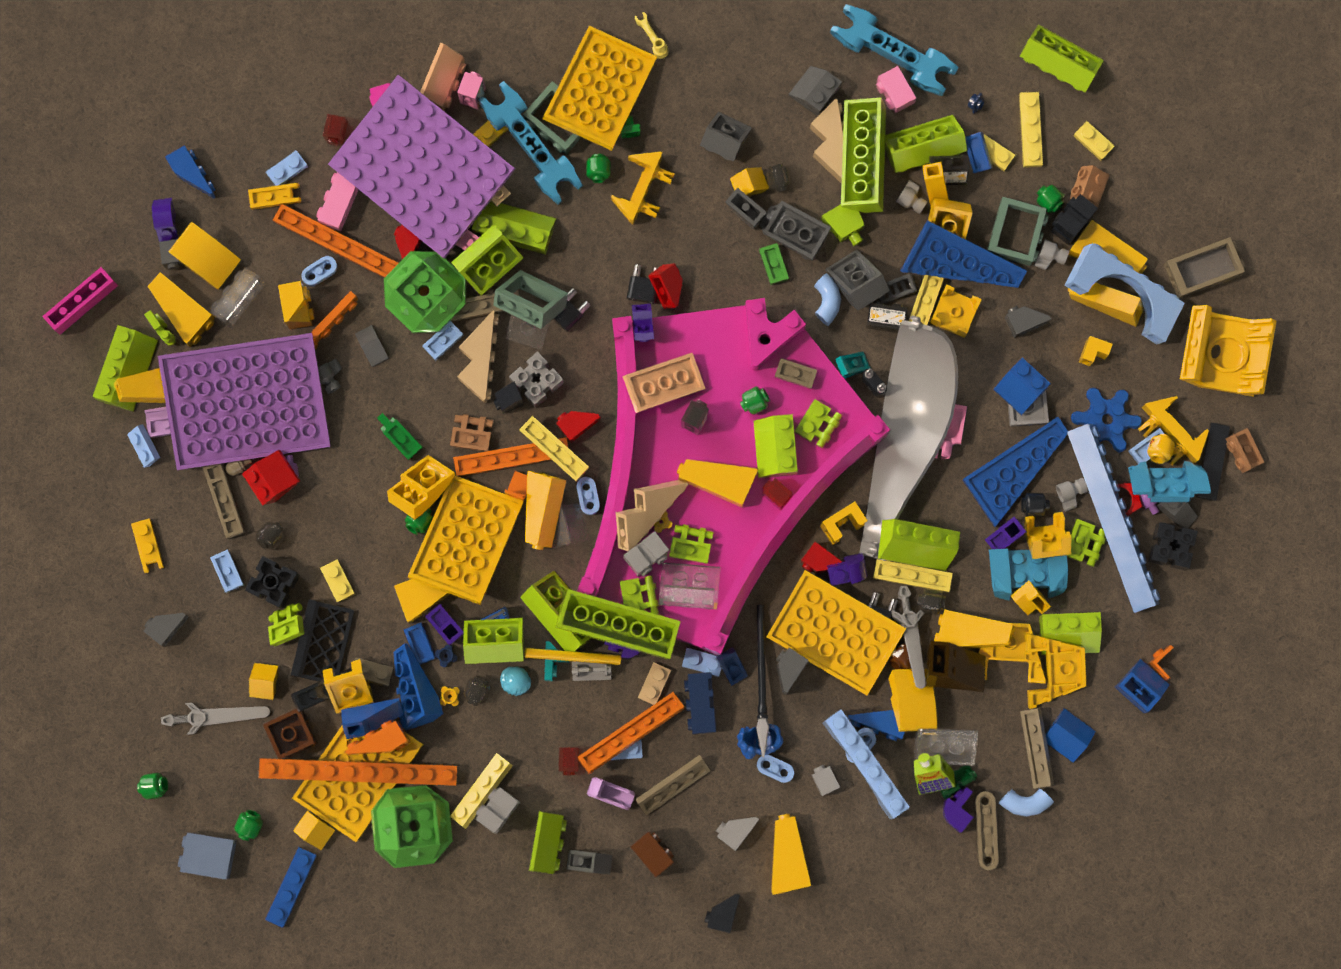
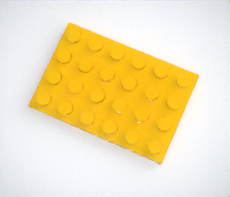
M589 26L543 116V120L612 151L656 62L657 56Z
M454 476L445 489L408 574V578L481 605L524 501Z
M805 570L769 631L767 638L786 649L791 648L808 659V662L863 694L868 695L906 628Z
M341 726L318 760L411 764L424 744L407 734L411 743L395 753L348 755L344 752L348 749L347 745L356 740L361 742L365 737L346 739L343 726ZM304 780L292 799L357 842L372 821V808L385 790L393 789L397 783Z

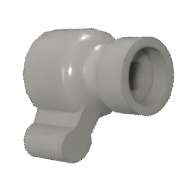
M910 180L896 201L905 208L912 207L918 214L921 213L927 203L923 198L917 197L919 186Z
M1044 240L1034 266L1046 270L1052 260H1056L1057 263L1064 265L1069 251L1066 249L1060 250L1056 243Z
M1083 478L1075 480L1074 483L1066 481L1056 485V491L1064 511L1066 512L1077 507L1076 494L1088 492Z

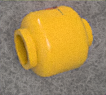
M1166 434L1154 436L1151 438L1147 454L1153 462L1163 464L1171 459L1175 443Z

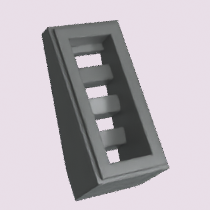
M909 273L886 282L889 288V292H887L889 298H885V295H883L879 299L883 305L918 292L913 275ZM906 280H908L911 288L909 290H907V287L904 282ZM897 283H901L904 292L900 293ZM892 285H893V287H894V289H895V292H896V295H894V296H893L892 291H891V289H890V286H892Z

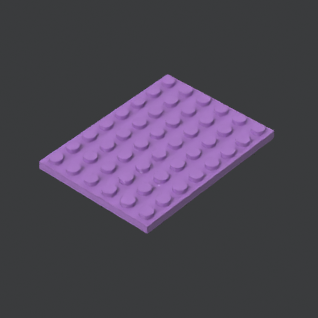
M397 75L328 163L329 166L444 259L515 171L513 166L399 75Z
M312 333L158 356L177 470L266 457L277 450H281L283 454L331 446Z

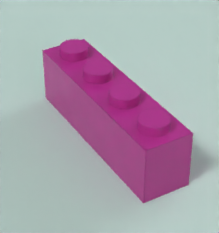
M100 267L42 317L61 335L118 285Z

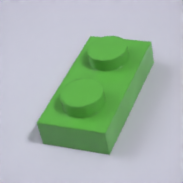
M775 243L759 248L770 285L789 280L778 244Z

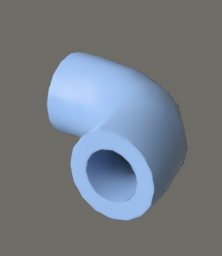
M826 273L814 285L822 297L821 306L815 312V315L821 322L829 326L839 312L841 297L838 286Z
M1011 789L999 801V804L1011 813L1026 817L1040 814L1054 803L1041 789L1029 797L1020 796Z

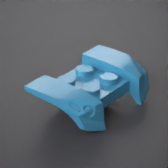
M1184 461L1182 468H1148L1146 462H1140L1136 466L1128 467L1133 495H1147L1150 498V502H1189L1190 497H1194L1195 494H1210L1211 492L1207 472L1202 466L1195 465L1189 461Z
M989 550L992 588L995 597L1010 601L1011 590L1019 589L1028 581L1036 588H1048V598L1058 596L1066 590L1068 581L1067 555L1032 559L1030 550Z

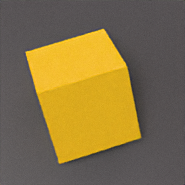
M761 167L746 168L730 178L734 190L739 188L748 197L753 194H761L769 189Z
M1090 336L1086 340L1079 363L1090 366L1096 356L1106 359L1113 344Z
M1030 581L1026 582L1011 595L1015 603L1027 615L1035 609L1043 614L1051 607L1043 594Z
M254 663L249 677V697L274 700L278 666Z
M307 811L293 831L304 841L322 850L335 832V829Z

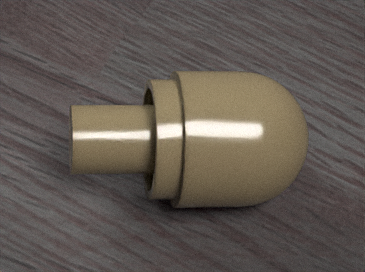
M252 460L228 462L226 471L229 475H238L246 470L245 466L251 464Z

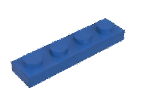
M298 847L265 920L284 928L316 859V854Z

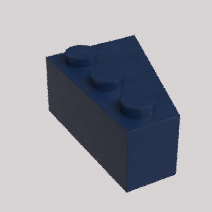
M711 672L688 674V680H684L685 692H689V699L686 700V710L691 711V719H687L688 731L692 730V735L716 733Z

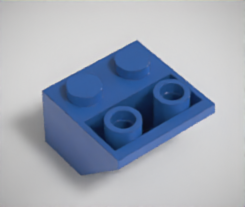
M1139 659L1115 688L1144 714L1148 713L1160 700L1169 684L1142 659Z

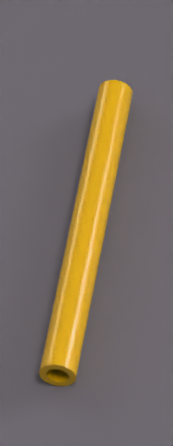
M525 648L524 652L525 658L620 665L621 663L620 655Z

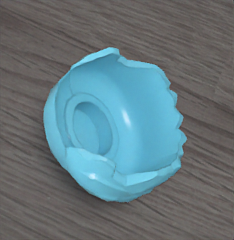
M508 667L501 673V686L508 694L518 696L529 690L531 679L524 668Z

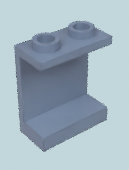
M187 833V836H184L182 840L183 856L180 855L178 861L180 872L225 880L230 879L237 840Z

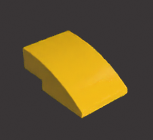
M193 222L188 225L168 251L216 289L221 287L241 261L240 258Z
M427 455L400 475L401 481L387 490L388 501L413 519H417L441 496L454 478L455 472Z
M912 669L892 670L888 679L893 694L891 703L899 732L936 730L937 714L933 687L917 688Z

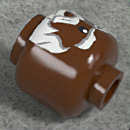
M900 644L892 652L890 664L895 670L911 669L906 644Z

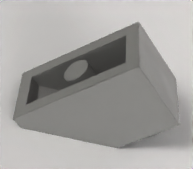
M753 817L730 820L726 824L722 822L716 830L719 833L716 837L736 851L759 819Z

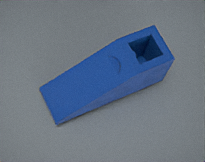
M184 145L165 156L178 178L213 199L215 198L213 192L216 189L211 181L207 182L204 176L207 174L201 165H196L194 160L197 157L192 149L188 151Z
M399 698L341 710L342 726L346 739L364 736L380 728L385 722L403 715Z
M893 710L847 716L853 726L859 728L861 725L866 726L877 735L879 732L886 734L885 738L892 741L901 740L905 731L899 732Z

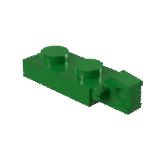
M383 413L377 417L383 425L380 428L383 431L382 433L408 461L423 448L397 419L395 420L392 417L389 420Z

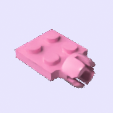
M955 404L952 421L940 447L942 449L941 459H949L952 447L955 444L961 445L967 406Z

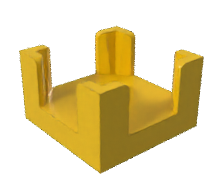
M946 284L930 324L965 338L981 299L976 296H972V298L954 292V287Z
M856 502L851 503L822 522L820 527L832 546L838 543L842 537L836 525L840 527L850 520L855 529L859 530L868 521Z
M1063 512L1053 514V525L1034 527V516L1025 517V530L1027 531L1025 537L1032 559L1071 554V534L1069 531L1065 532Z
M360 659L351 662V672L335 677L333 676L332 668L323 670L324 684L336 714L342 712V709L374 702L370 683L366 681Z

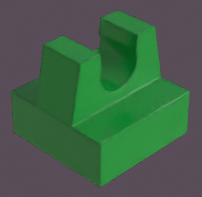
M633 116L628 117L626 126L621 131L622 138L640 137V125H634Z

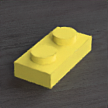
M1088 121L1073 135L1100 161L1114 148V145Z
M984 135L991 163L1005 171L1015 157V154Z
M338 559L320 568L338 603L355 594Z

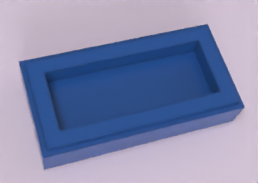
M983 132L966 136L967 153L973 173L993 168Z
M422 623L404 629L410 648L420 665L436 659Z

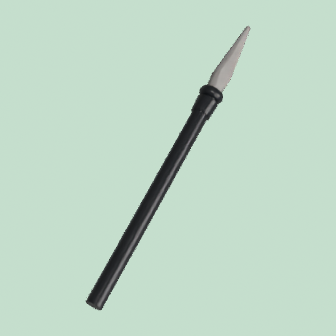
M757 605L759 705L756 729L762 757L764 758L769 732L766 705L764 605Z

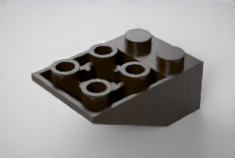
M930 641L927 651L926 686L984 692L986 656L952 643Z

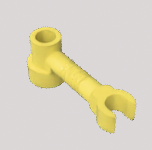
M642 12L644 19L638 20L635 16L636 24L645 30L652 41L654 55L658 59H663L668 55V47L663 39L657 37L648 22L646 13Z

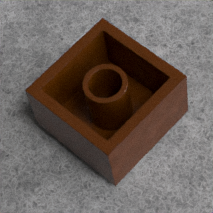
M295 709L263 724L278 759H287L318 744L303 711L298 712Z
M648 831L631 848L651 873L657 877L674 863L672 860L674 855L668 848L663 849L659 845L661 840L655 832L650 834Z

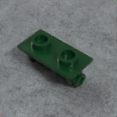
M969 763L954 771L955 787L940 790L944 799L951 797L960 788L962 789L977 779L978 776L971 769Z

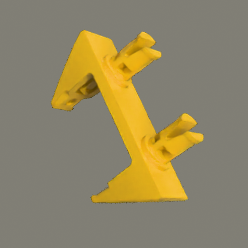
M662 152L629 155L628 161L644 167L645 170L641 174L630 201L615 197L614 195L611 196V200L632 225H634L640 212L657 218V213L654 211L659 212L660 207L645 202L646 194L653 179L656 178L668 184L672 183L670 178H674L675 173L659 168Z
M1177 396L1146 403L1142 409L1149 415L1150 419L1138 428L1140 432L1148 427V430L1143 435L1144 437H1148L1157 427H1160L1166 435L1170 436L1176 444L1172 454L1175 457L1169 463L1172 466L1183 455H1186L1193 464L1200 459L1209 432L1206 429L1193 440L1188 432L1166 411L1178 398Z

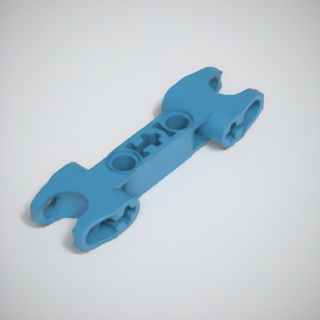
M845 5L843 13L853 21L854 25L848 29L833 26L830 30L831 35L854 52H860L864 45L912 72L913 76L910 82L923 91L943 96L946 89L936 80L935 74L943 71L955 75L959 67L943 53L933 48H929L925 55L900 40L877 29L875 25L878 19L873 14L864 9ZM879 38L882 40V43L876 44L873 39ZM911 56L915 61L908 62L906 57Z
M503 81L499 84L505 96V101L502 104L492 105L483 96L479 99V103L487 119L497 131L504 126L508 128L540 171L533 179L543 193L558 205L562 202L556 190V185L559 182L569 181L578 190L583 185L574 167L564 155L558 160L553 158L522 117L521 113L528 109L525 102L517 92ZM521 124L525 129L522 132H516L514 126ZM527 140H534V147L536 149L535 153L534 148L531 145L527 146ZM539 154L546 155L547 160L545 162H539L537 160V156Z

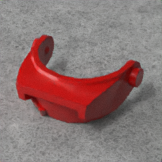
M1131 483L1118 484L1119 487L1128 490L1132 497L1131 507L1126 512L1128 517L1142 507L1139 495H1133Z

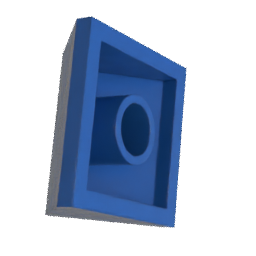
M1064 708L1045 735L1047 744L1073 763L1088 747L1096 731Z

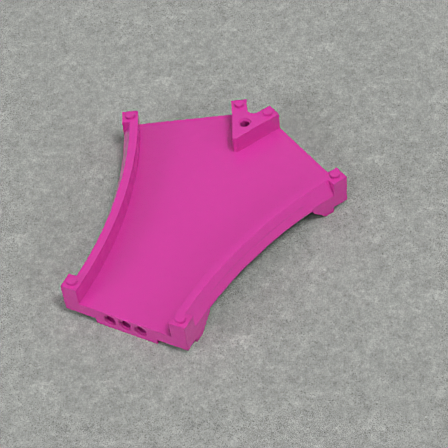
M765 298L746 300L744 306L652 318L654 339H650L648 342L634 340L631 316L612 318L618 382L614 456L600 530L586 573L581 579L577 592L624 605L620 581L639 578L641 586L646 584V576H652L653 583H656V600H659L658 615L680 621L676 639L717 656L721 655L751 590L792 529L819 496L849 466L862 458L876 444L883 440L890 431L879 415L875 417L807 333L805 330L806 324L797 312L793 310L778 323H772L767 318ZM767 337L770 343L763 345L760 342V338ZM693 353L706 389L636 413L623 376ZM780 359L816 369L817 373L812 388L808 389L775 378ZM758 386L765 389L770 401L765 410L752 415L749 411L745 412L740 402L743 401L742 394ZM814 399L831 408L828 414L829 417L833 418L836 412L842 415L839 421L840 425L834 429L829 443H826L823 448L816 445L819 440L816 436L809 442L794 433L797 475L758 478L757 472L742 507L688 484L685 491L666 510L668 519L672 521V527L662 530L661 533L656 532L669 549L668 558L660 565L657 563L651 566L652 571L644 577L642 575L637 577L624 560V554L628 551L618 548L616 512L635 508L634 489L678 480L679 474L676 472L680 463L684 464L686 459L757 469L754 420L776 415L793 414L795 432ZM707 412H708L707 419H706V421H705V423H704V425H703V427H702V429H701V431H700V426H701V424H702V422H703V420H704V418H705V416H706V414H707ZM823 422L819 431L824 432L828 424ZM685 524L691 528H706L707 531L714 532L712 539H704V543L711 544L708 564L669 557L673 537L681 539V533L674 532L675 525L683 526ZM654 525L650 528L649 533L646 536H644L638 542V544L641 543L645 538H647L655 531ZM687 535V540L698 542L699 537ZM647 591L641 592L643 603L649 602ZM650 608L644 609L645 611L651 613Z

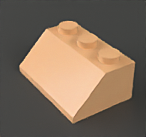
M440 43L420 91L443 111L450 107L452 97L450 96L458 88L459 75L465 71L464 57L447 45Z

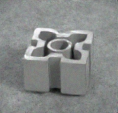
M538 351L526 361L527 367L524 370L520 366L509 376L511 382L515 381L520 392L523 389L526 390L524 393L525 397L535 408L547 399L546 392L550 390L554 393L564 384L563 378L553 368L550 371L547 369L549 367L548 362ZM539 376L540 382L533 383V378Z
M654 531L641 543L624 554V560L637 577L640 575L644 577L652 571L651 566L657 563L660 565L668 558L669 549Z
M500 787L498 790L495 788L488 796L490 800L486 806L482 804L476 812V815H478L476 820L494 834L499 832L520 804V801Z

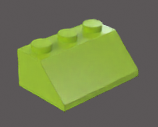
M493 225L451 263L473 288L482 295L519 263L523 256L501 231Z
M793 414L776 415L754 420L758 478L797 475Z
M1101 612L1042 614L1039 616L1041 637L1082 646L1085 648V653H1100L1102 634ZM1041 651V655H1046V651Z
M523 618L464 621L463 650L465 664L524 661Z
M539 811L529 871L555 874V870L559 871L561 859H557L558 851H562L564 840L560 839L561 832H565L567 825L564 815Z

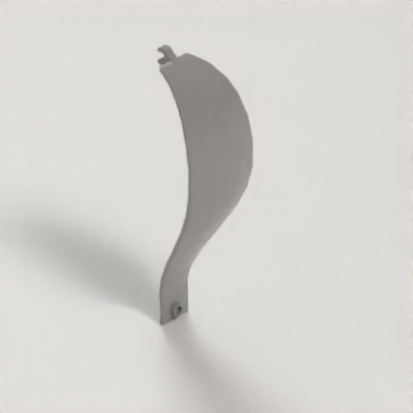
M913 315L910 317L912 322L901 321L895 343L881 419L890 431L877 444L866 513L868 521L864 524L859 552L878 559L882 520L899 518L947 435L957 398L958 365L951 340L943 331L922 324L921 318Z

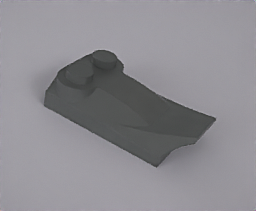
M783 201L778 205L770 206L759 224L764 235L800 254L804 259L811 261L818 255L831 231L830 226Z

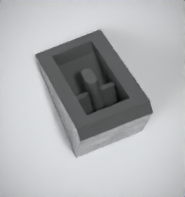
M372 325L355 333L372 367L389 359Z

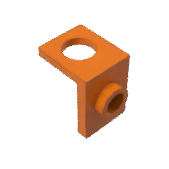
M515 471L508 490L505 489V494L524 501L527 495V475Z
M1172 645L1167 646L1164 650L1162 648L1158 649L1152 655L1154 659L1149 663L1164 680H1168L1170 677L1157 663L1174 648Z

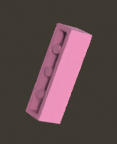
M337 172L332 176V186L325 193V203L323 208H319L317 218L319 223L341 232L359 189Z

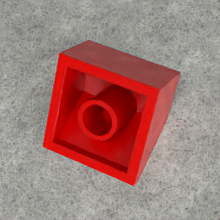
M277 450L254 463L242 473L262 506L276 502L300 482V479L281 450Z

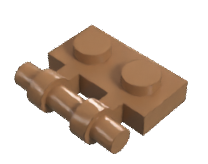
M463 414V416L455 415L454 422L461 423V428L453 427L450 446L484 452L489 451L491 432H485L484 428H492L493 420L481 416L480 418L469 417L468 414ZM468 424L478 425V430L467 429Z

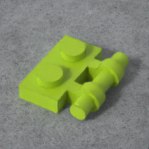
M151 310L144 314L160 338L168 346H173L176 343V337L165 329L168 325L158 313L154 314Z
M814 399L794 433L809 442L816 436L819 438L816 445L823 448L826 443H829L834 429L840 425L839 421L842 415L836 412L833 418L829 417L828 414L831 408ZM826 422L828 426L825 431H819L822 423Z
M1076 519L1071 532V554L1067 555V557L1082 562L1085 555L1089 557L1087 565L1094 567L1096 560H1099L1101 546L1106 541L1104 530L1100 528L1098 535L1094 534L1095 525ZM1090 539L1095 541L1092 551L1087 549Z
M685 524L683 526L675 525L674 532L681 533V539L673 537L669 557L708 564L711 544L704 543V539H712L714 532L707 531L706 528H691ZM687 535L699 537L698 542L687 540Z
M646 576V584L641 586L639 578L620 581L624 605L643 611L650 608L651 613L659 614V600H656L655 594L656 583H653L652 576ZM647 591L649 602L643 603L641 592Z
M300 603L288 605L284 610L274 611L268 617L271 623L274 622V625L268 627L271 646H278L304 635L302 616L296 615L302 610Z

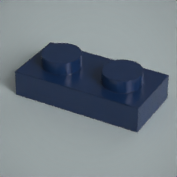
M733 647L716 656L731 686L748 676Z

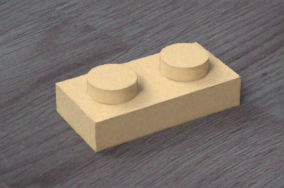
M653 662L638 698L652 705L656 704L671 670Z

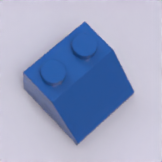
M1021 358L993 390L1022 416L1048 389L1051 383L1024 358Z

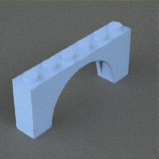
M1092 243L1085 246L1065 286L1082 295L1087 293L1100 278L1110 277L1126 282L1138 293L1144 306L1145 325L1141 335L1156 345L1166 342L1184 302L1179 300L1177 295L1165 291L1163 286L1151 282L1146 275L1134 271L1132 266L1119 261L1117 256L1105 252L1100 245Z
M839 710L822 722L832 738L840 744L859 769L889 819H894L910 808L842 710Z

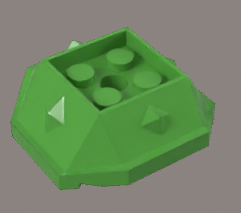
M410 251L384 278L385 307L412 333L440 332L466 305V279L437 252ZM428 287V295L421 296L419 293L420 289Z
M426 785L386 789L371 810L375 851L393 868L433 864L453 842L449 802ZM411 821L416 823L415 831H412L409 827Z

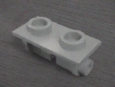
M572 661L573 681L611 680V664Z

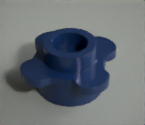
M982 93L978 95L973 94L968 102V108L973 110V114L977 110L980 111L984 105Z
M447 644L441 650L435 651V657L439 659L441 667H447L450 662L457 661V655L453 653L451 645Z

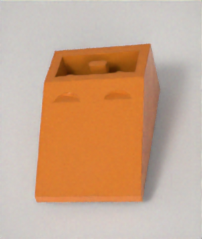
M389 720L381 725V730H373L364 735L365 739L361 742L356 740L347 745L348 749L344 752L348 755L395 753L410 744L411 741L400 722Z

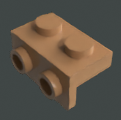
M1082 166L1078 172L1075 186L1071 191L1070 200L1072 197L1077 198L1081 194L1098 207L1109 175L1095 166Z
M1248 428L1225 438L1227 448L1233 453L1236 459L1235 464L1242 473L1264 463Z

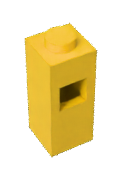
M942 163L922 165L930 206H932L934 197L949 200Z

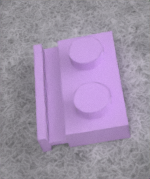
M166 407L145 410L147 431L150 438L171 435Z

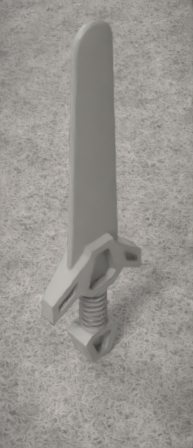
M900 586L898 599L902 601L904 613L901 615L892 610V618L906 628L903 634L914 682L917 688L922 689L926 686L918 621L924 614L923 608L917 614L911 611L909 602L911 593L907 586Z
M185 703L192 710L188 715L175 717L169 714L161 717V724L173 727L174 724L188 722L193 725L187 735L195 734L201 726L265 718L270 715V709L266 706L199 709L193 703Z

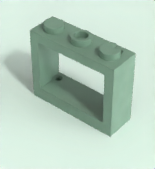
M552 81L525 111L523 117L532 129L535 128L539 132L538 135L543 140L551 141L555 150L560 153L563 151L567 155L582 137L573 133L565 142L533 116L550 95L554 96L558 85Z
M1002 197L987 250L1005 260L1030 266L1033 261L1036 262L1039 253L1036 250L1037 243L1041 244L1043 238L1041 228L1046 225L1048 215H1045L1047 208ZM1008 207L1038 215L1028 255L997 247Z
M520 270L495 290L493 306L542 329L566 308L568 293ZM520 288L548 302V304L542 308L513 293Z

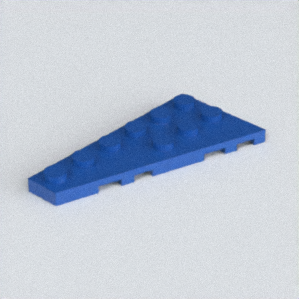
M928 220L900 270L904 273L909 272L1016 288L1019 287L1027 272L1025 269Z
M1059 417L963 479V482L994 527L1000 522L1068 434V430Z

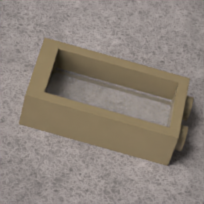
M1231 237L1168 260L1164 264L1179 299L1239 277L1245 272L1244 261L1239 259L1237 245L1234 241L1232 242Z

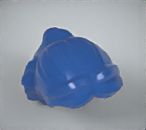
M769 724L765 755L777 751L783 743V738L780 735L781 731L777 725ZM749 727L741 728L740 733L737 735V746L741 748L745 758L752 759L756 754L762 755L756 727L751 729Z

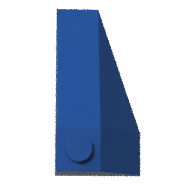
M403 644L393 653L395 675L399 677L400 682L396 692L397 695H401V707L403 710V715L399 716L404 731L433 722L443 715L437 693L408 644Z

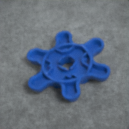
M1092 387L1088 389L1086 396L1090 402V408L1085 412H1073L1071 421L1076 425L1093 424V427L1096 426L1099 431V443L1107 440L1112 444L1115 451L1123 452L1127 448L1123 432L1128 428L1138 429L1142 425L1140 416L1129 415L1124 409V405L1129 399L1128 392L1120 389L1112 399H1104L1097 388ZM1105 414L1110 415L1112 423L1104 424L1102 416Z

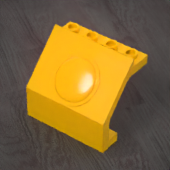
M1208 305L1193 306L1180 380L1200 388L1252 397L1257 394H1264L1276 320L1272 318L1251 320L1211 312L1212 307ZM1214 345L1220 346V354L1217 358H1212L1211 350Z

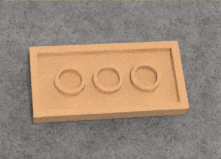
M693 353L623 376L636 413L706 389Z

